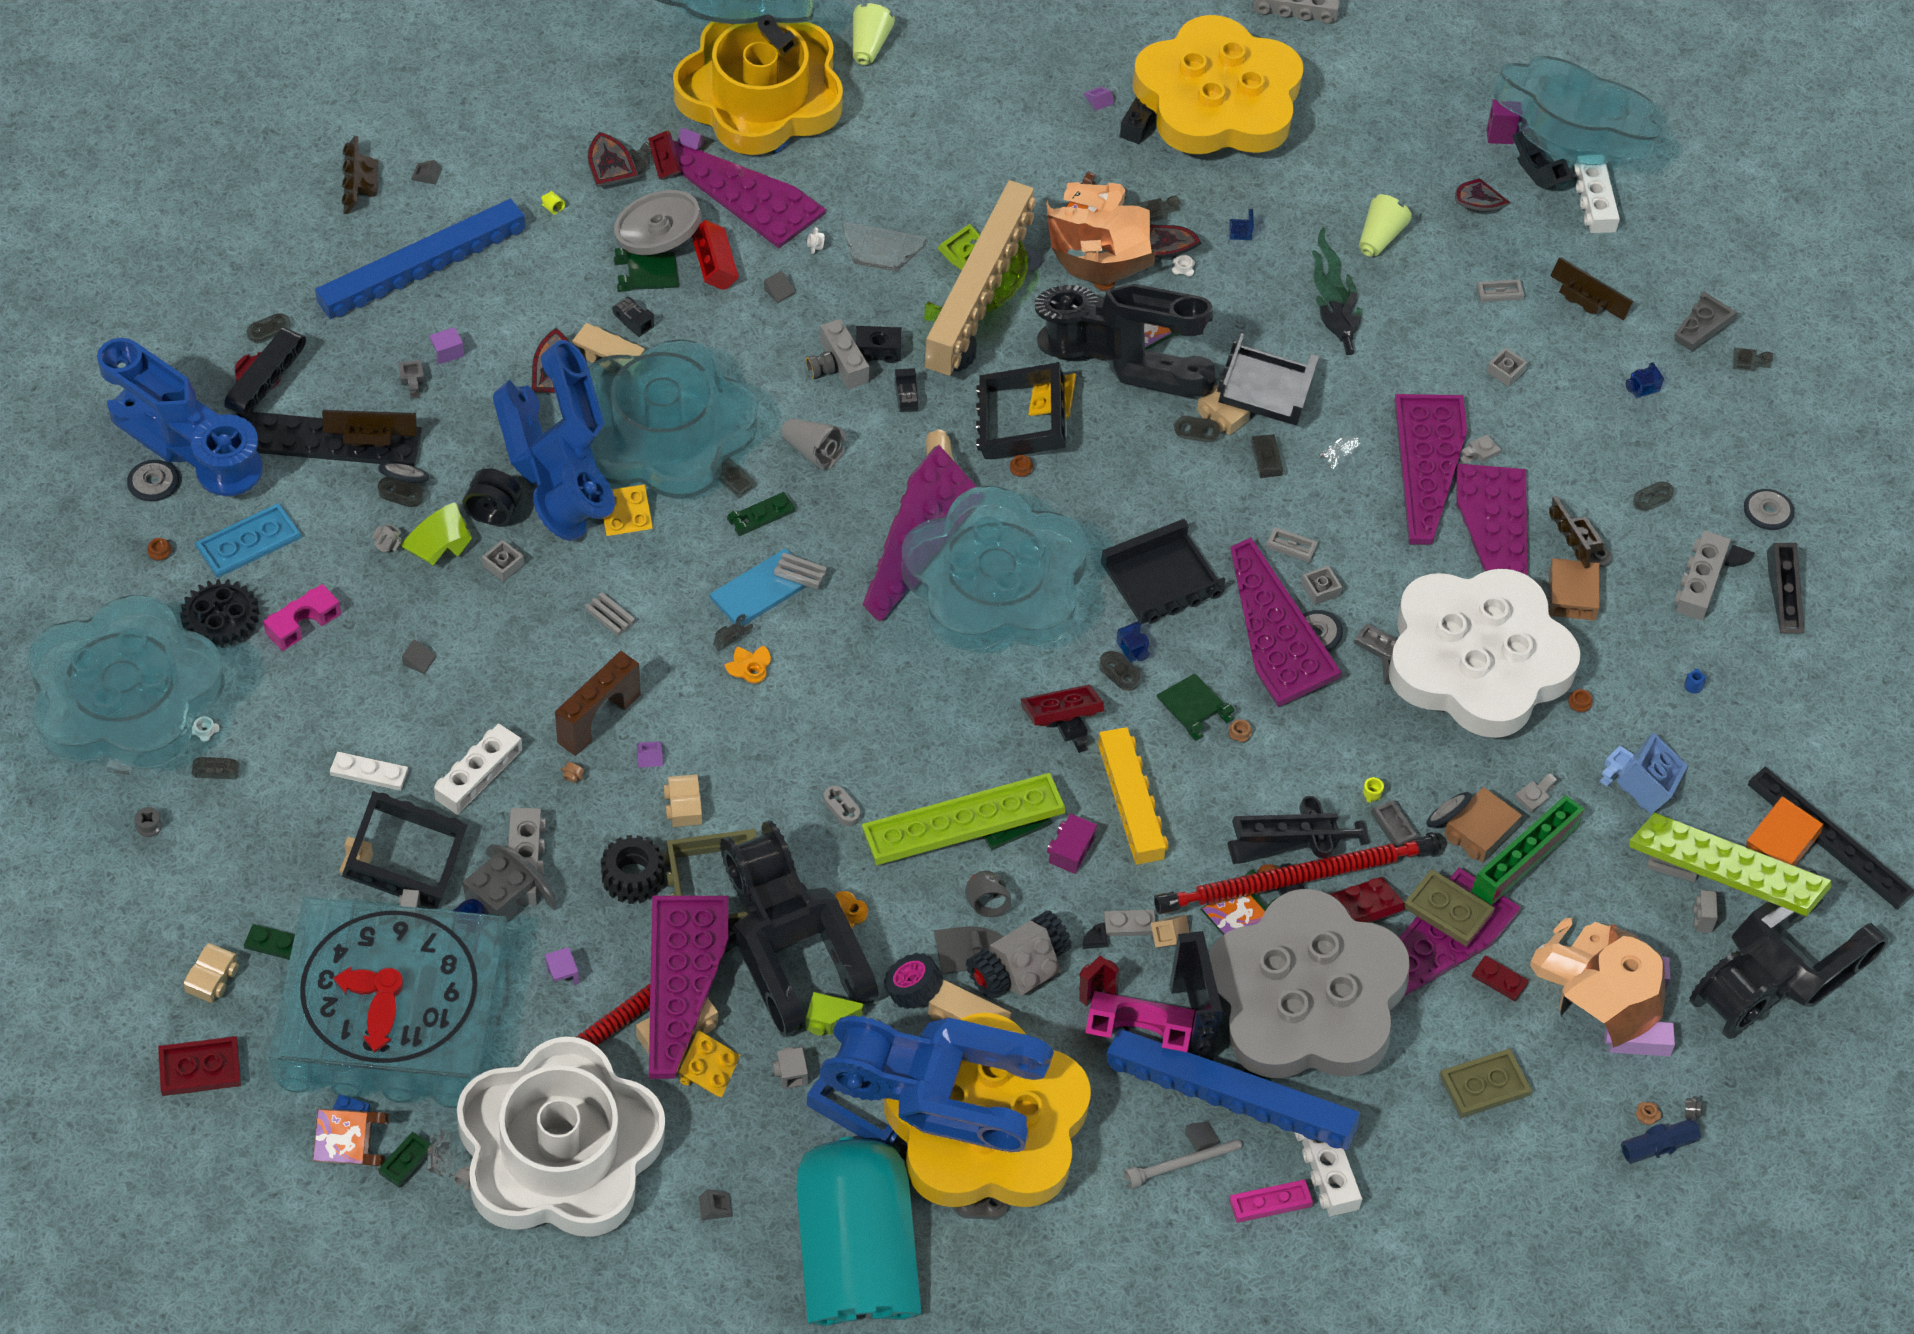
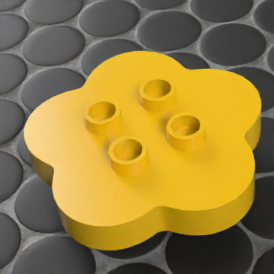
M732 13L712 20L701 34L700 49L682 59L674 70L673 96L676 107L689 119L712 126L716 137L724 146L737 153L758 155L773 151L785 143L791 136H810L829 130L839 121L842 114L843 87L839 77L833 71V42L828 33L821 27L805 21L777 22L779 28L784 33L790 30L798 41L794 48L781 57L776 48L769 44L762 36L758 28L759 17L743 13Z
M1205 15L1185 23L1179 30L1176 38L1159 41L1145 47L1135 60L1132 86L1136 97L1157 114L1156 125L1159 135L1172 148L1189 154H1207L1228 147L1244 152L1260 153L1279 147L1289 135L1293 116V102L1296 100L1301 86L1303 63L1294 49L1280 41L1253 37L1245 27L1230 18L1218 15Z
M976 1013L960 1019L1026 1035L1015 1022L994 1013ZM1053 1050V1057L1044 1078L1031 1080L1015 1076L1003 1069L962 1060L950 1099L987 1108H1008L1027 1117L1028 1140L1025 1149L1020 1152L1000 1151L923 1133L899 1118L898 1100L883 1099V1110L889 1125L908 1144L906 1168L913 1187L925 1199L946 1207L967 1206L986 1197H992L1008 1205L1018 1207L1038 1206L1053 1199L1063 1189L1069 1175L1072 1159L1070 1139L1081 1129L1088 1112L1091 1088L1088 1077L1082 1067L1071 1057Z

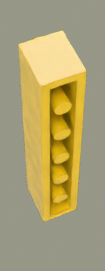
M1128 727L1099 732L1098 747L1135 865L1164 860L1165 851L1168 850V841L1166 836L1161 834V819L1154 812L1155 800L1153 795L1149 796L1148 793L1149 782L1147 776H1143L1141 771L1143 769L1142 759L1140 755H1136L1134 736H1130Z

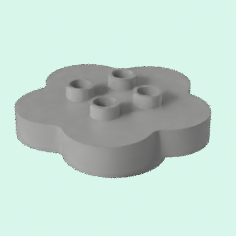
M1298 889L1285 893L1273 901L1259 923L1239 927L1225 933L1210 949L1209 957L1221 1007L1230 1016L1231 1047L1240 1064L1250 1072L1266 1078H1285L1296 1075L1308 1068H1315L1330 1075L1349 1077L1370 1071L1385 1057L1391 1037L1390 1011L1403 998L1409 981V956L1407 949L1401 939L1392 931L1377 924L1354 921L1345 907L1327 893L1313 889Z

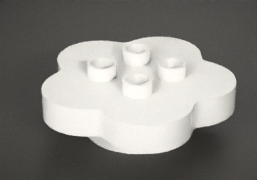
M1494 569L1480 573L1471 579H1463L1450 574H1428L1412 581L1403 592L1397 617L1400 636L1393 648L1389 666V679L1396 693L1408 703L1427 710L1447 711L1459 725L1474 734L1491 738L1504 737L1517 732L1527 723L1536 704L1554 700L1567 692L1576 675L1580 661V649L1571 632L1549 616L1548 601L1542 588L1532 578L1523 573L1509 569Z
M559 1037L548 1040L533 1049L520 1066L492 1069L478 1075L463 1089L457 1105L459 1135L463 1145L473 1156L470 1165V1190L473 1203L478 1212L487 1221L506 1229H527L543 1223H551L567 1233L585 1237L599 1236L614 1230L623 1223L633 1207L636 1176L656 1160L664 1143L665 1115L658 1098L645 1086L617 1077L608 1058L597 1046L576 1037Z

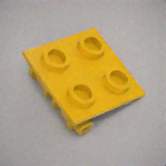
M1076 374L1064 375L1065 420L1071 414L1070 407L1072 406L1073 391L1075 390ZM1051 382L1033 385L1028 415L1035 416L1051 413Z
M645 484L612 489L615 497V506L613 512L603 519L606 536L653 529Z
M697 1030L678 1071L681 1078L680 1083L688 1086L690 1082H694L722 1098L741 1055Z

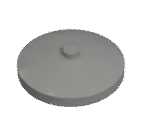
M678 190L658 191L645 195L629 204L616 219L614 233L619 245L630 253L638 255L658 254L673 249L688 240L698 229L702 213L697 200L689 193Z

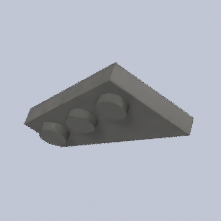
M1703 291L1698 303H1695L1692 312L1685 318L1675 333V341L1692 351L1737 319V312Z

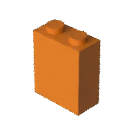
M1782 796L1748 838L1746 848L1795 866L1822 833L1823 824Z

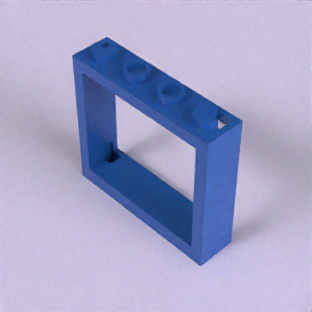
M819 1077L807 1093L808 1107L859 1137L881 1141L887 1145H893L894 1142H898L900 1136L896 1134L889 1123L884 1130H881L826 1098L833 1087L828 1086L822 1077Z

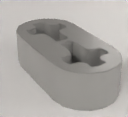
M839 786L828 787L824 792L826 807L841 824L845 826L856 825L860 820L858 805L843 788ZM833 794L835 797L839 795L840 803L836 799L830 800V795ZM844 808L846 809V811H847L848 813H852V812H853V817H852V818H851L849 815H848V816H845V810H844Z

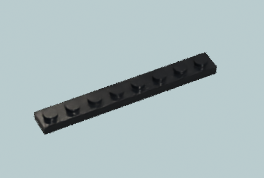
M1767 767L1761 769L1749 780L1748 786L1773 807L1783 796L1823 824L1822 833L1815 842L1895 909L1898 910L1913 897L1914 889Z

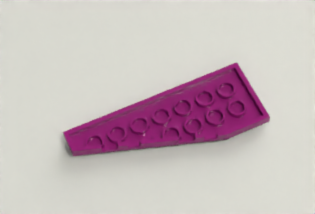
M673 140L681 169L680 174L777 248H781L826 214V209L793 185L698 149L695 150Z
M1395 394L1394 402L1409 544L1432 545L1467 433L1463 395Z
M940 445L935 446L907 481L906 493L902 495L900 500L901 506L898 514L894 517L883 547L885 550L882 558L877 563L876 575L870 582L862 604L878 621L883 620L985 496Z
M1457 463L1456 504L1462 514L1464 524L1469 531L1471 541L1485 571L1509 569L1528 576L1526 469Z
M1248 538L1231 546V555L1255 673L1276 705L1280 707L1341 678L1340 669L1253 539Z
M1458 868L1449 880L1472 893L1471 890L1476 878L1463 869ZM1504 896L1500 897L1492 905L1495 908L1493 914L1467 947L1417 916L1399 937L1405 945L1409 956V981L1404 996L1492 946L1519 914L1521 907Z
M652 896L649 1079L676 1078L728 946V896Z

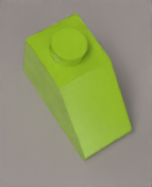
M814 992L806 1015L805 1029L817 1036L824 1034L832 1035L834 1034L835 1023L841 1017L863 1016V1004Z

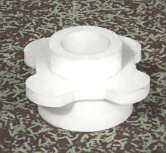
M816 227L813 230V234L810 233L807 238V246L811 247V254H814L815 250L821 251L824 246V233H819Z
M1180 255L1174 258L1173 274H1185L1186 276L1194 274L1192 268L1195 265V261L1191 257Z
M206 716L196 719L194 726L190 727L191 735L198 736L202 742H208L210 737L220 730L219 725L214 724L213 720Z

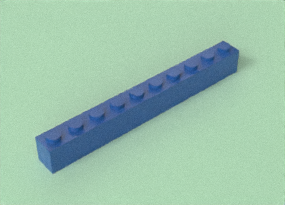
M510 198L315 288L317 303L329 319L336 316L342 317L351 309L361 308L367 302L375 298L380 299L394 289H402L407 283L421 280L427 274L433 271H440L452 262H460L465 256L479 253L485 247L493 243L498 244L512 234L518 235L525 229V216Z
M1118 1029L1107 1051L1108 1065L1117 1072H1126L1142 1081L1148 1080L1159 1084L1165 1089L1177 1090L1188 1097H1196L1207 1101L1213 1106L1219 1105L1228 1108L1236 1114L1248 1115L1262 1123L1268 1122L1279 1126L1284 1131L1302 1134L1307 1139L1322 1141L1336 1149L1341 1148L1348 1151L1359 1127L1358 1111L1188 1052L1162 1048V1043L1122 1029Z

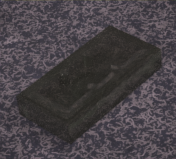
M726 455L708 467V471L739 499L757 487V482Z

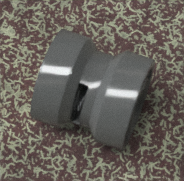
M829 351L822 352L820 356L811 355L806 357L808 371L813 370L812 379L820 377L823 373L832 374L835 372L834 361Z

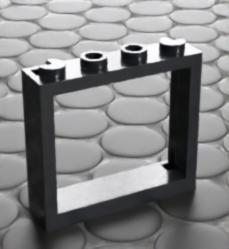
M1059 362L979 375V385L976 386L979 403H976V409L980 420L976 421V427L980 438L976 439L978 451L982 452L984 459H1000L1066 448L1065 376ZM1051 382V430L989 440V392Z
M373 791L341 877L398 897L403 894V889L419 890L421 905L438 909L468 824L462 823L456 818L440 815L434 810L417 807L409 801H400L392 798L386 793ZM374 809L455 837L437 888L356 859Z

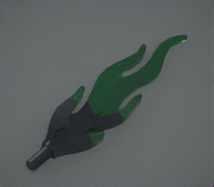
M1323 227L1318 235V245L1328 262V273L1326 276L1323 272L1321 255L1316 250H1313L1312 255L1315 259L1314 283L1320 294L1325 298L1324 300L1318 295L1316 302L1319 305L1321 320L1325 326L1339 338L1340 342H1343L1346 355H1353L1355 352L1352 343L1353 335L1361 320V308L1357 307L1354 314L1351 315L1356 302V287L1349 274L1346 275V285L1349 291L1347 292L1343 286L1340 277V258L1325 240L1326 228ZM1326 301L1329 303L1330 307L1332 308L1333 313L1328 309V306H1327V304H1326Z

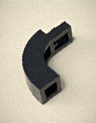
M1534 127L1512 135L1520 154L1517 160L1537 186L1550 188L1573 178L1565 158L1553 161L1546 155Z

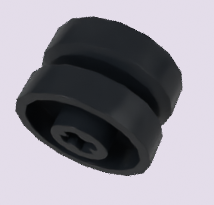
M492 468L481 469L475 473L470 487L462 500L463 508L470 517L478 522L502 527L511 520L515 507L522 496V488L514 478L500 470Z

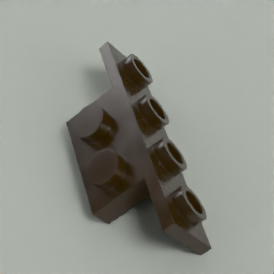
M355 135L343 148V155H345L342 167L344 171L342 187L344 188V195L342 197V204H344L343 214H349L356 205L357 192L369 197H375L378 193V160L358 153L359 137Z
M1562 257L1558 258L1550 275L1563 284L1559 293L1564 295L1566 300L1579 304L1590 314L1596 315L1603 310H1607L1624 320L1634 303L1630 298Z
M346 410L322 411L323 433H343V443L352 446L373 444L376 447H383L391 444L393 435H417L416 413Z
M1553 496L1552 506L1549 507L1550 518L1556 522L1559 532L1563 533L1568 546H1571L1574 550L1576 559L1581 561L1584 568H1589L1591 553L1603 550V541L1586 516L1572 519L1559 498Z

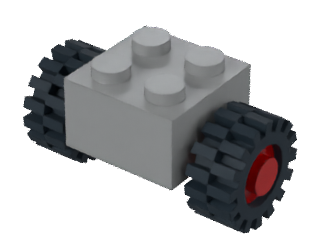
M1050 910L1043 912L991 944L992 952H989L988 949H983L967 959L966 966L968 968L966 969L970 973V979L974 981L975 986L988 999L993 998L1007 988L1022 996L1061 971L1057 957L1072 947V941L1069 939L1070 935L1066 932L1067 928L1061 924V919H1057L1055 913L1052 914Z

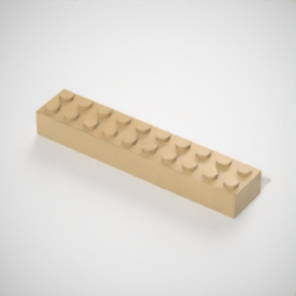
M1011 180L1008 181L926 338L925 368L950 376L954 368L957 369L962 358L961 354L967 351L970 336L976 334L979 319L983 320L986 313L987 303L991 304L995 287H1000L1003 278L1002 274L1008 271L1011 262L1010 258L1011 256L1015 257L1018 251V242L1024 240L1027 225L1031 226L1034 213L1032 210L1036 202V198H1033L1034 188Z

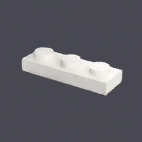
M337 752L330 769V775L401 791L409 770L406 766Z

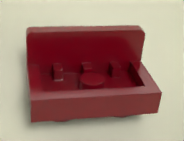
M1100 955L1090 965H1085L1079 974V1001L1085 1006L1092 1002L1094 991H1104L1107 994L1118 995L1120 970L1113 961L1106 960Z

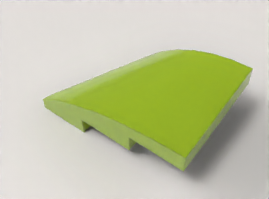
M968 224L941 243L937 249L953 265L962 270L975 246L970 241L972 239L978 240L980 235L971 224Z
M453 502L427 517L407 536L400 546L434 566L445 550L458 557L472 537L466 528L467 524L460 514V507Z

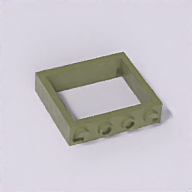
M756 829L668 840L667 852H663L664 865H669L670 871L666 872L668 887L673 886L674 890L673 893H670V896H683L676 858L721 852V839L730 837L736 845L756 838ZM747 913L728 914V923L734 925L746 916Z

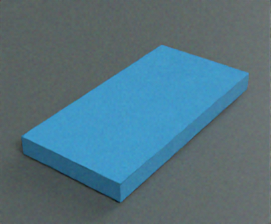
M277 503L194 543L215 576L219 578L301 539L302 536L282 506Z
M786 549L781 550L710 593V599L738 629L808 587L774 575V569L778 566L779 560L782 559L783 552L791 555ZM783 568V569H785V570H788V571H791V572L796 573L795 571H792V570Z

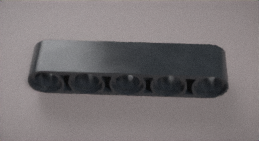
M283 327L228 392L224 401L225 408L245 417L249 416L302 352L306 344V337Z

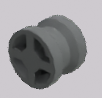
M152 807L138 810L134 818L138 833L144 837L157 835L162 828L159 812Z

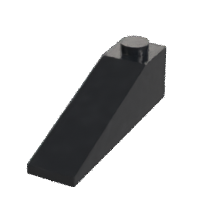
M1773 543L1767 550V562L1780 634L1804 633L1797 543Z

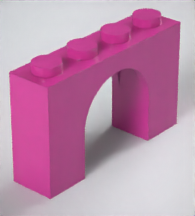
M1094 991L1085 1033L1111 1038L1112 1031L1116 1027H1140L1163 1037L1162 1048L1187 1052L1195 1010Z

